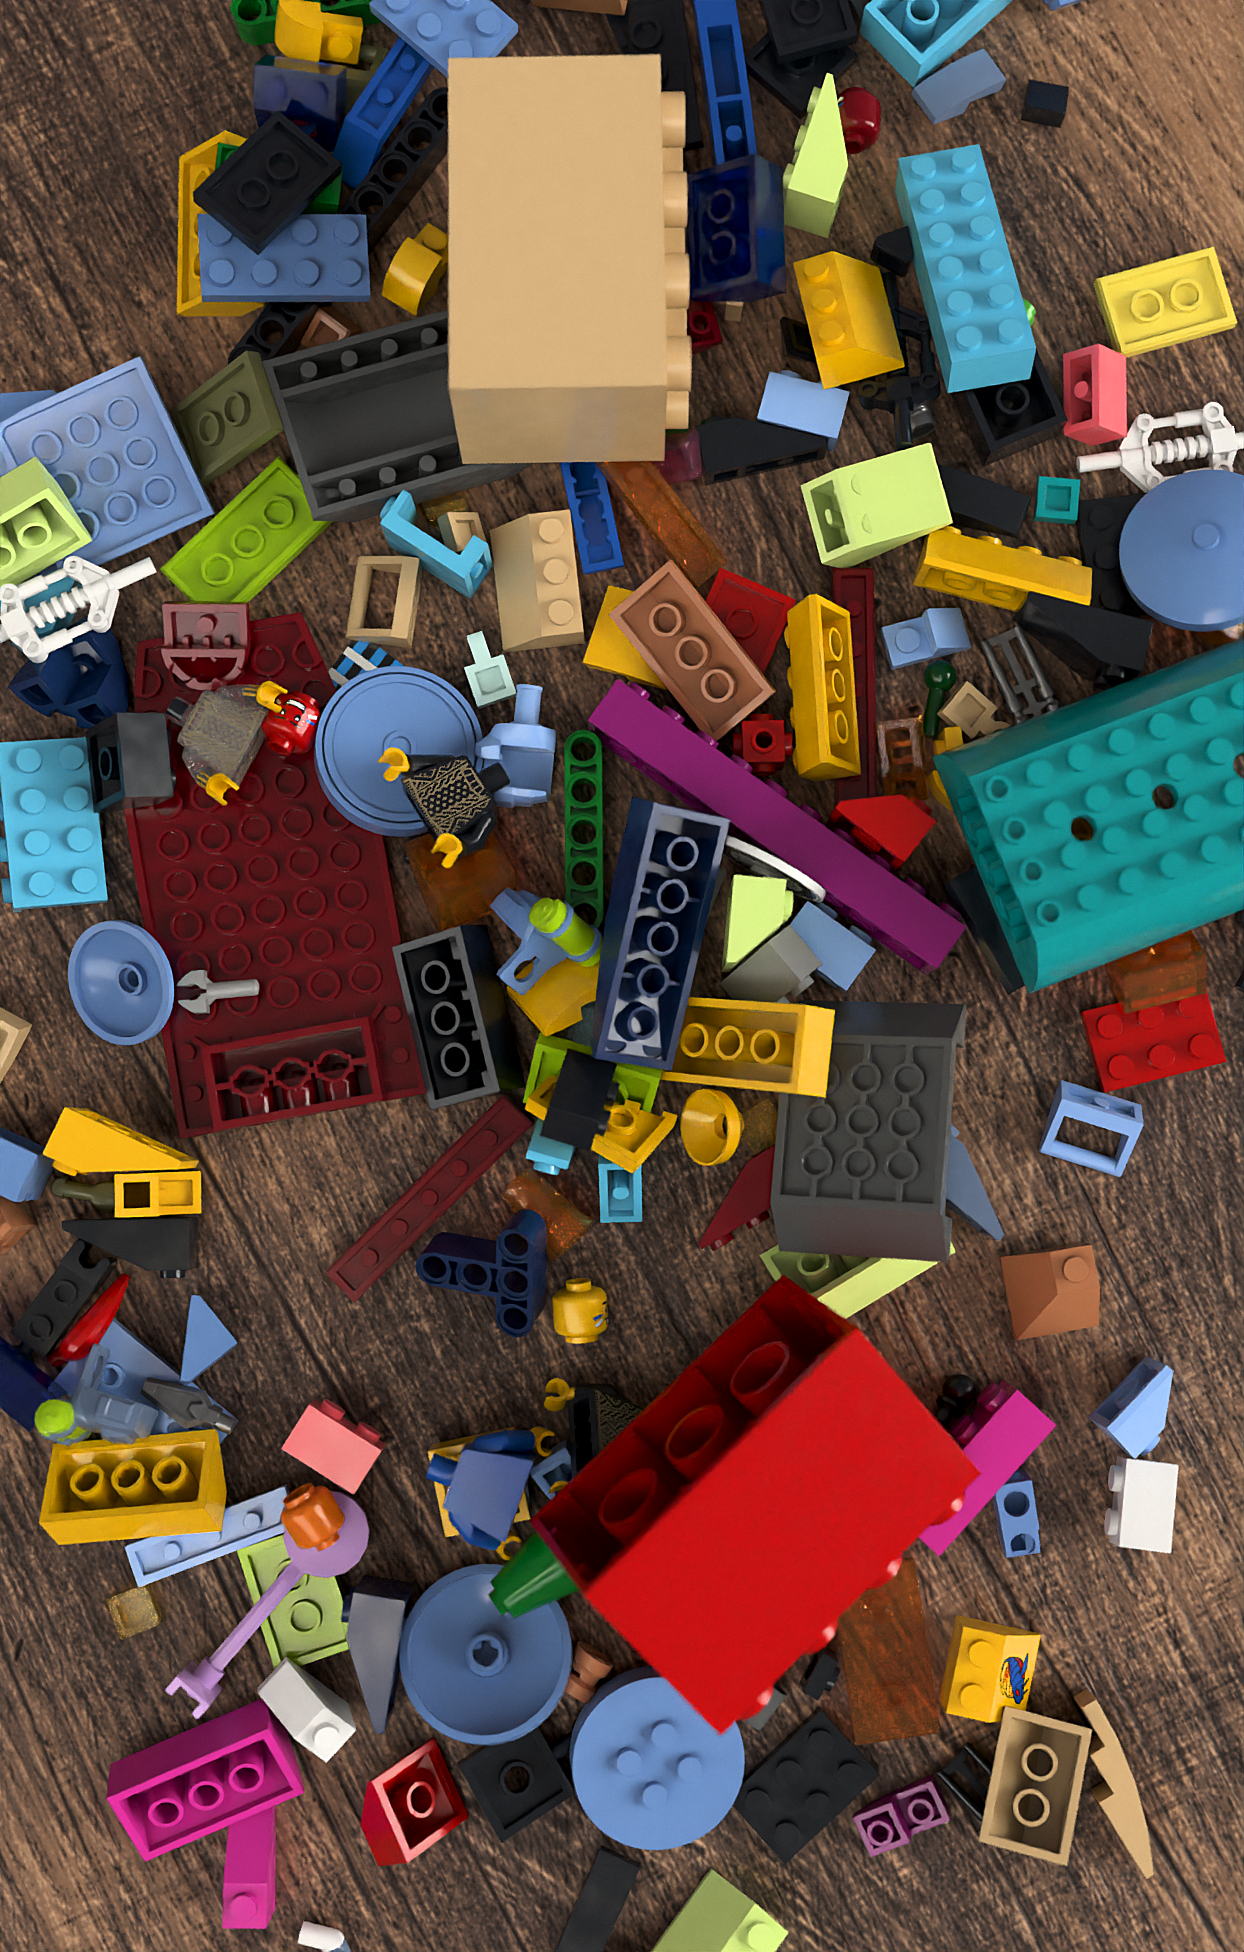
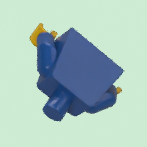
M538 1426L530 1431L503 1430L481 1435L472 1443L465 1444L459 1462L434 1453L425 1478L449 1486L443 1508L448 1511L450 1522L467 1543L487 1550H495L505 1560H509L513 1556L504 1547L512 1540L518 1543L521 1542V1539L510 1527L535 1458L534 1454L527 1452L533 1451L544 1457L550 1456L552 1450L541 1447V1441L545 1436L550 1435L554 1437V1432Z

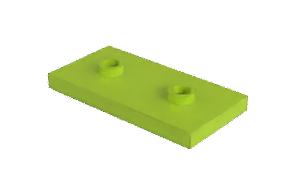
M278 456L166 562L160 570L190 601L249 602L333 521H313L299 476Z

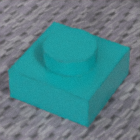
M1039 476L1036 480L1033 521L1074 525L1078 515L1080 480Z

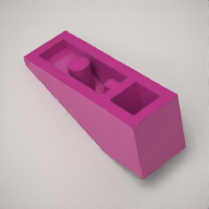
M276 1805L228 1827L223 1880V1929H266L275 1911Z

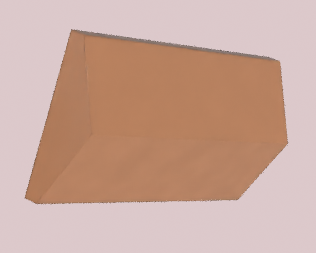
M673 560L666 562L609 614L698 728L716 741H719L741 724L742 721L746 720L777 692Z

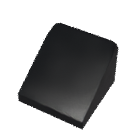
M1029 79L1021 120L1060 128L1066 114L1069 87Z

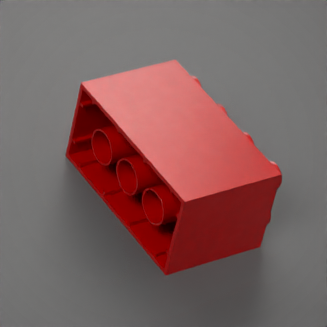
M782 1275L530 1520V1523L583 1596L721 1736L736 1720L749 1719L765 1707L772 1695L773 1683L802 1654L815 1653L832 1639L837 1630L838 1618L865 1590L877 1589L895 1576L902 1562V1553L929 1526L940 1525L951 1519L964 1503L965 1490L982 1473L856 1326L788 1277Z

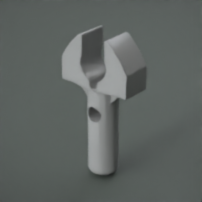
M205 970L190 971L177 983V986L181 988L198 985L201 989L206 990V993H202L196 1000H178L180 1005L195 1014L210 1013V1005L215 999L256 996L260 989L256 979L212 982L207 978V971Z

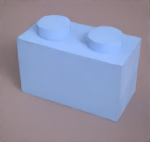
M782 370L778 373L769 371L757 422L826 438L827 450L834 452L850 392L842 390L841 386L823 390L821 381L814 383L803 380L799 374L792 371Z
M807 901L790 925L822 963L813 973L843 994L876 951L869 945L872 939L853 925L848 930L835 921L838 914L824 903L816 902L813 905Z

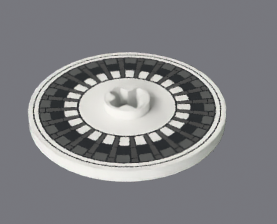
M728 835L726 836L722 854L758 877L787 879L786 891H793L795 895L815 902H822L827 894L826 891L805 874L748 843Z

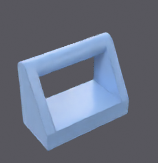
M1060 1080L1040 1142L1039 1152L1121 1177L1144 1125L1142 1107L1140 1104ZM1064 1116L1121 1133L1115 1158L1055 1140Z

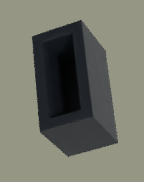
M568 1048L540 1136L590 1151L595 1134L604 1137L611 1112L603 1108L604 1105L613 1107L620 1083L612 1080L617 1063L595 1059L592 1055Z

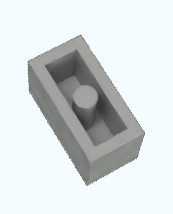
M789 925L765 943L719 984L733 1000L788 1004L789 1001L785 995L790 991L795 998L814 982L810 974L821 966L822 963L791 925Z

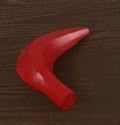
M122 1273L68 1331L60 1346L48 1356V1363L51 1366L59 1367L68 1361H79L90 1353L94 1343L98 1344L114 1319L130 1280L127 1274Z

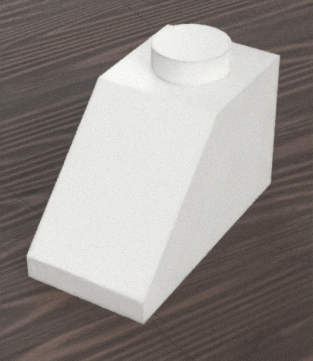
M288 1657L257 1688L260 1697L293 1738L326 1763L356 1731L349 1704Z

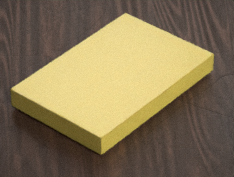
M1214 246L1097 278L1093 284L1113 350L1126 356V358L1232 329L1237 324Z

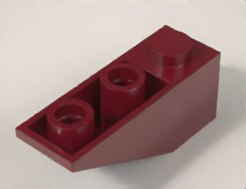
M775 1144L746 1160L697 1241L701 1249L709 1245L712 1251H715L734 1239L731 1231L743 1224H746L748 1229H751L770 1217L767 1210L771 1208Z

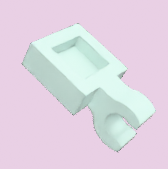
M482 631L466 636L476 664L464 667L478 709L515 697L517 693L504 655L491 658Z

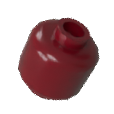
M861 87L847 88L837 95L846 154H858L873 146L879 138L881 105L877 98L868 90Z

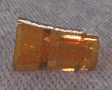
M531 1167L526 1168L501 1194V1197L512 1206L510 1210L513 1213L521 1209H530L542 1216L547 1228L546 1253L552 1262H555L564 1255L595 1222L594 1219L579 1210L560 1194L544 1177L540 1178Z

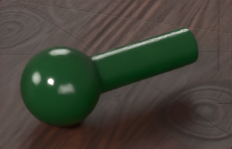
M936 660L930 663L924 671V683L929 692L920 736L936 739L940 717L937 713L943 707L945 692L949 691L956 683V670L951 663L945 660Z

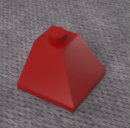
M429 1738L367 1782L361 1828L378 1866L409 1863L469 1818L435 1738Z

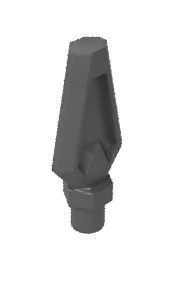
M148 1377L140 1392L141 1395L185 1429L202 1426L208 1430L215 1428L230 1435L237 1422V1419L223 1413L222 1407L215 1404L212 1405L206 1391L203 1389Z

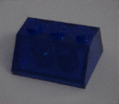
M754 153L687 175V243L690 300L754 302L786 293L783 168Z

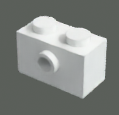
M1117 1456L1116 1465H1111L1108 1476L1109 1490L1114 1491L1112 1509H1107L1104 1520L1105 1534L1110 1535L1109 1543L1119 1547L1171 1553L1178 1465Z

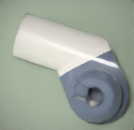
M307 1921L303 1922L298 1944L318 1948L322 1952H352L340 1930Z

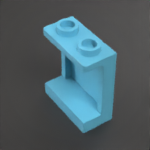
M402 490L397 499L391 497L380 513V518L382 519L380 525L389 546L403 556L420 558L422 566L426 571L471 599L493 567L488 543L473 535L461 554L458 555L414 526L419 516L410 493Z

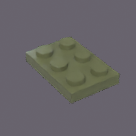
M245 351L170 409L177 432L203 486L209 485L284 430L259 352Z

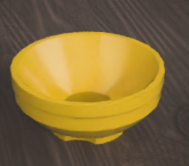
M696 1090L686 1100L682 1109L680 1130L688 1155L699 1165L713 1166L726 1162L736 1151L740 1143L742 1131L744 1130V1120L734 1102L721 1090ZM725 1116L727 1120V1137L722 1127Z

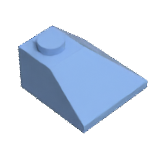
M1145 1356L1090 1414L1089 1418L1132 1458L1135 1459L1139 1454L1142 1456L1148 1454L1158 1444L1160 1440L1158 1434L1165 1426L1173 1371L1167 1365Z

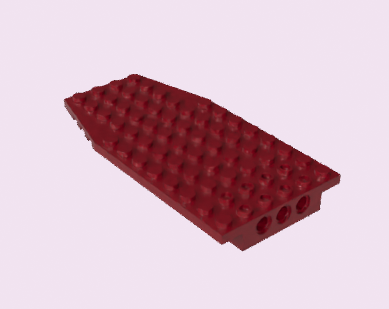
M301 612L250 621L251 651L245 667L231 682L215 690L204 691L190 688L184 685V681L178 678L172 670L167 669L161 652V648L165 646L164 637L139 641L137 644L134 713H165L166 726L169 727L172 736L169 749L170 767L174 769L176 774V786L173 791V797L157 805L124 809L144 930L151 934L163 949L173 974V1007L166 1024L161 1029L179 1139L426 1094L392 947L403 944L384 835L367 831L355 825L331 804L316 774L314 764L315 742L306 753H291L290 756H283L268 746L269 739L263 734L262 736L264 737L260 739L262 742L259 741L261 745L258 744L255 750L257 752H253L255 755L252 754V759H249L251 762L248 761L247 763L248 766L246 767L248 769L244 768V773H241L244 776L240 775L241 778H238L236 781L239 783V789L236 791L232 787L224 792L223 799L228 803L223 806L206 792V784L200 780V774L203 771L210 773L212 776L221 773L219 769L213 767L217 763H206L205 758L201 759L200 756L206 757L208 755L195 754L193 749H191L192 747L186 745L181 737L183 736L197 742L184 735L183 732L189 733L186 726L197 705L205 707V703L200 702L204 701V699L217 704L210 700L216 701V697L218 703L224 705L229 704V701L225 700H230L234 708L236 707L235 701V703H238L237 708L241 710L239 711L240 714H244L243 711L247 713L258 712L260 709L266 712L265 714L260 712L264 716L260 718L264 719L269 709L259 704L258 701L245 699L244 693L246 690H258L259 686L266 681H271L288 691L287 694H290L292 691L307 694L319 703L321 707L320 712L324 711L327 703L337 690ZM212 694L215 695V697H214V696H209L208 698H206V697L203 696V695L206 696V695H212ZM174 698L189 705L181 721L166 714ZM198 707L197 711L204 714L205 708ZM196 712L194 717L201 720L203 715ZM194 718L191 721V724L195 727L200 723V721ZM204 718V719H203V721H202L203 724H204L205 721H207V718ZM209 722L206 725L211 726L214 724L216 730L219 728V726L215 722ZM220 723V724H221V725H220L221 730H224V731H225V729H222V728H224V727H222V725L224 726V724ZM190 724L187 727L190 732L195 730ZM202 725V727H199V728L197 729V731H198V730L201 731V730L203 729L204 725ZM208 727L209 733H212L210 732L212 730L215 731V729ZM253 731V732L256 734L257 738L259 739V737H260L259 734H258L257 732ZM227 732V735H234V740L238 741L236 735L233 732ZM209 734V736L213 738L216 737L217 734ZM240 734L241 736L238 735V739H239V737H241V738H240L241 740L244 739V737L242 738V736H244V735H242V734ZM222 736V737H221L222 743H223L224 745H227V743H226L225 740H224V737ZM226 736V738H229V739H228L229 742H232V741H233V739L230 738L231 736H229V737ZM185 739V741H186L187 744L193 743V742H191V741ZM245 741L235 742L234 745L244 744L243 742ZM248 741L251 750H253L252 743ZM242 751V753H244L243 755H247V754H250L251 751H248V752H243V751ZM236 763L240 766L245 765V763ZM234 770L231 772L240 773V770ZM205 970L207 971V978L212 982L256 979L260 989L256 996L215 999L210 1005V1013L195 1014L180 1005L178 1000H196L202 993H206V990L201 989L198 985L181 988L177 986V983L190 971Z

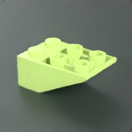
M829 73L826 74L822 88L815 86L813 88L807 107L808 116L805 126H800L794 145L795 154L792 164H787L781 183L782 192L778 202V206L784 208L782 224L828 238L841 201L848 169L833 74Z
M930 443L838 468L800 485L821 563L837 568H850L953 523Z

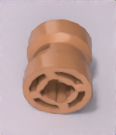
M578 1641L573 1648L571 1674L565 1692L577 1700L588 1704L597 1691L596 1684L601 1678L607 1677L613 1668V1663L593 1646Z

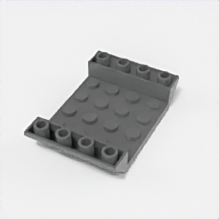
M800 1000L799 1005L835 1010L826 1097L780 1093L770 1202L779 1251L949 1263L952 1219L945 1215L955 1056L956 1048H964L967 1006L965 1004Z

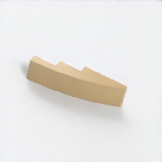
M1087 1688L1073 1698L1096 1734L1090 1738L1088 1755L1105 1780L1092 1788L1091 1792L1145 1878L1148 1879L1154 1875L1148 1828L1136 1783L1118 1738L1098 1701Z

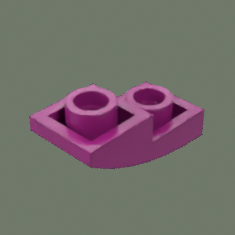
M932 1774L879 1798L855 1812L852 1818L870 1857L910 1843L911 1835L950 1821L952 1813Z

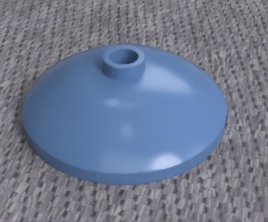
M109 920L97 923L88 928L78 938L69 959L68 983L74 1006L84 1023L96 1035L117 1045L138 1044L158 1034L166 1024L174 1002L172 970L158 942L146 930L125 920Z

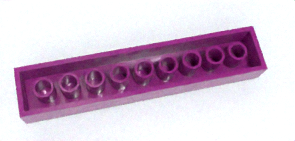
M619 679L615 681L588 718L589 731L598 736L603 746L693 810L730 819L727 832L729 836L778 858L811 878L827 893L822 901L924 975L939 967L966 929V926L959 922L962 916L956 910L942 902L938 906L924 897L927 891L922 886L907 877L904 881H901L889 872L892 866L887 861L874 853H871L869 856L863 854L855 848L857 841L839 828L832 832L820 823L822 816L803 803L800 807L794 805L785 798L788 794L787 791L774 781L767 779L763 783L751 774L753 768L745 760L734 754L730 758L716 749L719 745L718 742L707 733L698 730L694 734L682 725L684 719L676 711L665 705L662 709H659L649 702V693L638 684L629 681L626 685Z

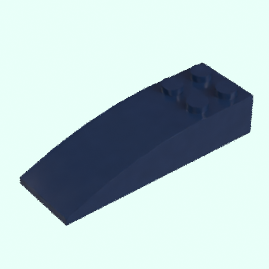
M632 797L605 921L594 1011L593 1058L672 1071L730 819L706 812Z

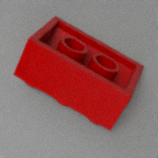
M901 794L840 801L824 826L832 832L839 828L857 841L856 849L866 856L874 853L883 858L892 866L889 872L893 874L905 862L936 821L930 817L932 810L924 802L914 796L907 799Z

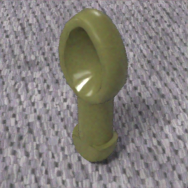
M58 1177L51 1184L52 1193L59 1198L70 1197L89 1201L100 1211L115 1213V1188L112 1181H102L91 1185L71 1181L69 1177Z

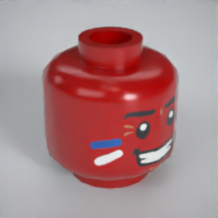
M292 691L290 694L277 696L274 703L282 707L280 713H276L269 709L261 726L264 735L269 739L268 746L283 756H290L291 753L303 754L308 752L315 742L318 723L322 715L319 703L312 697L299 691Z

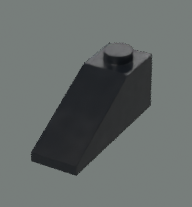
M713 416L703 420L701 425L695 426L694 441L705 486L822 460L825 458L828 447L826 438L738 417L725 419L724 416Z
M198 1217L71 1219L62 1221V1230L146 1271L160 1270V1278L186 1277V1270L198 1267Z

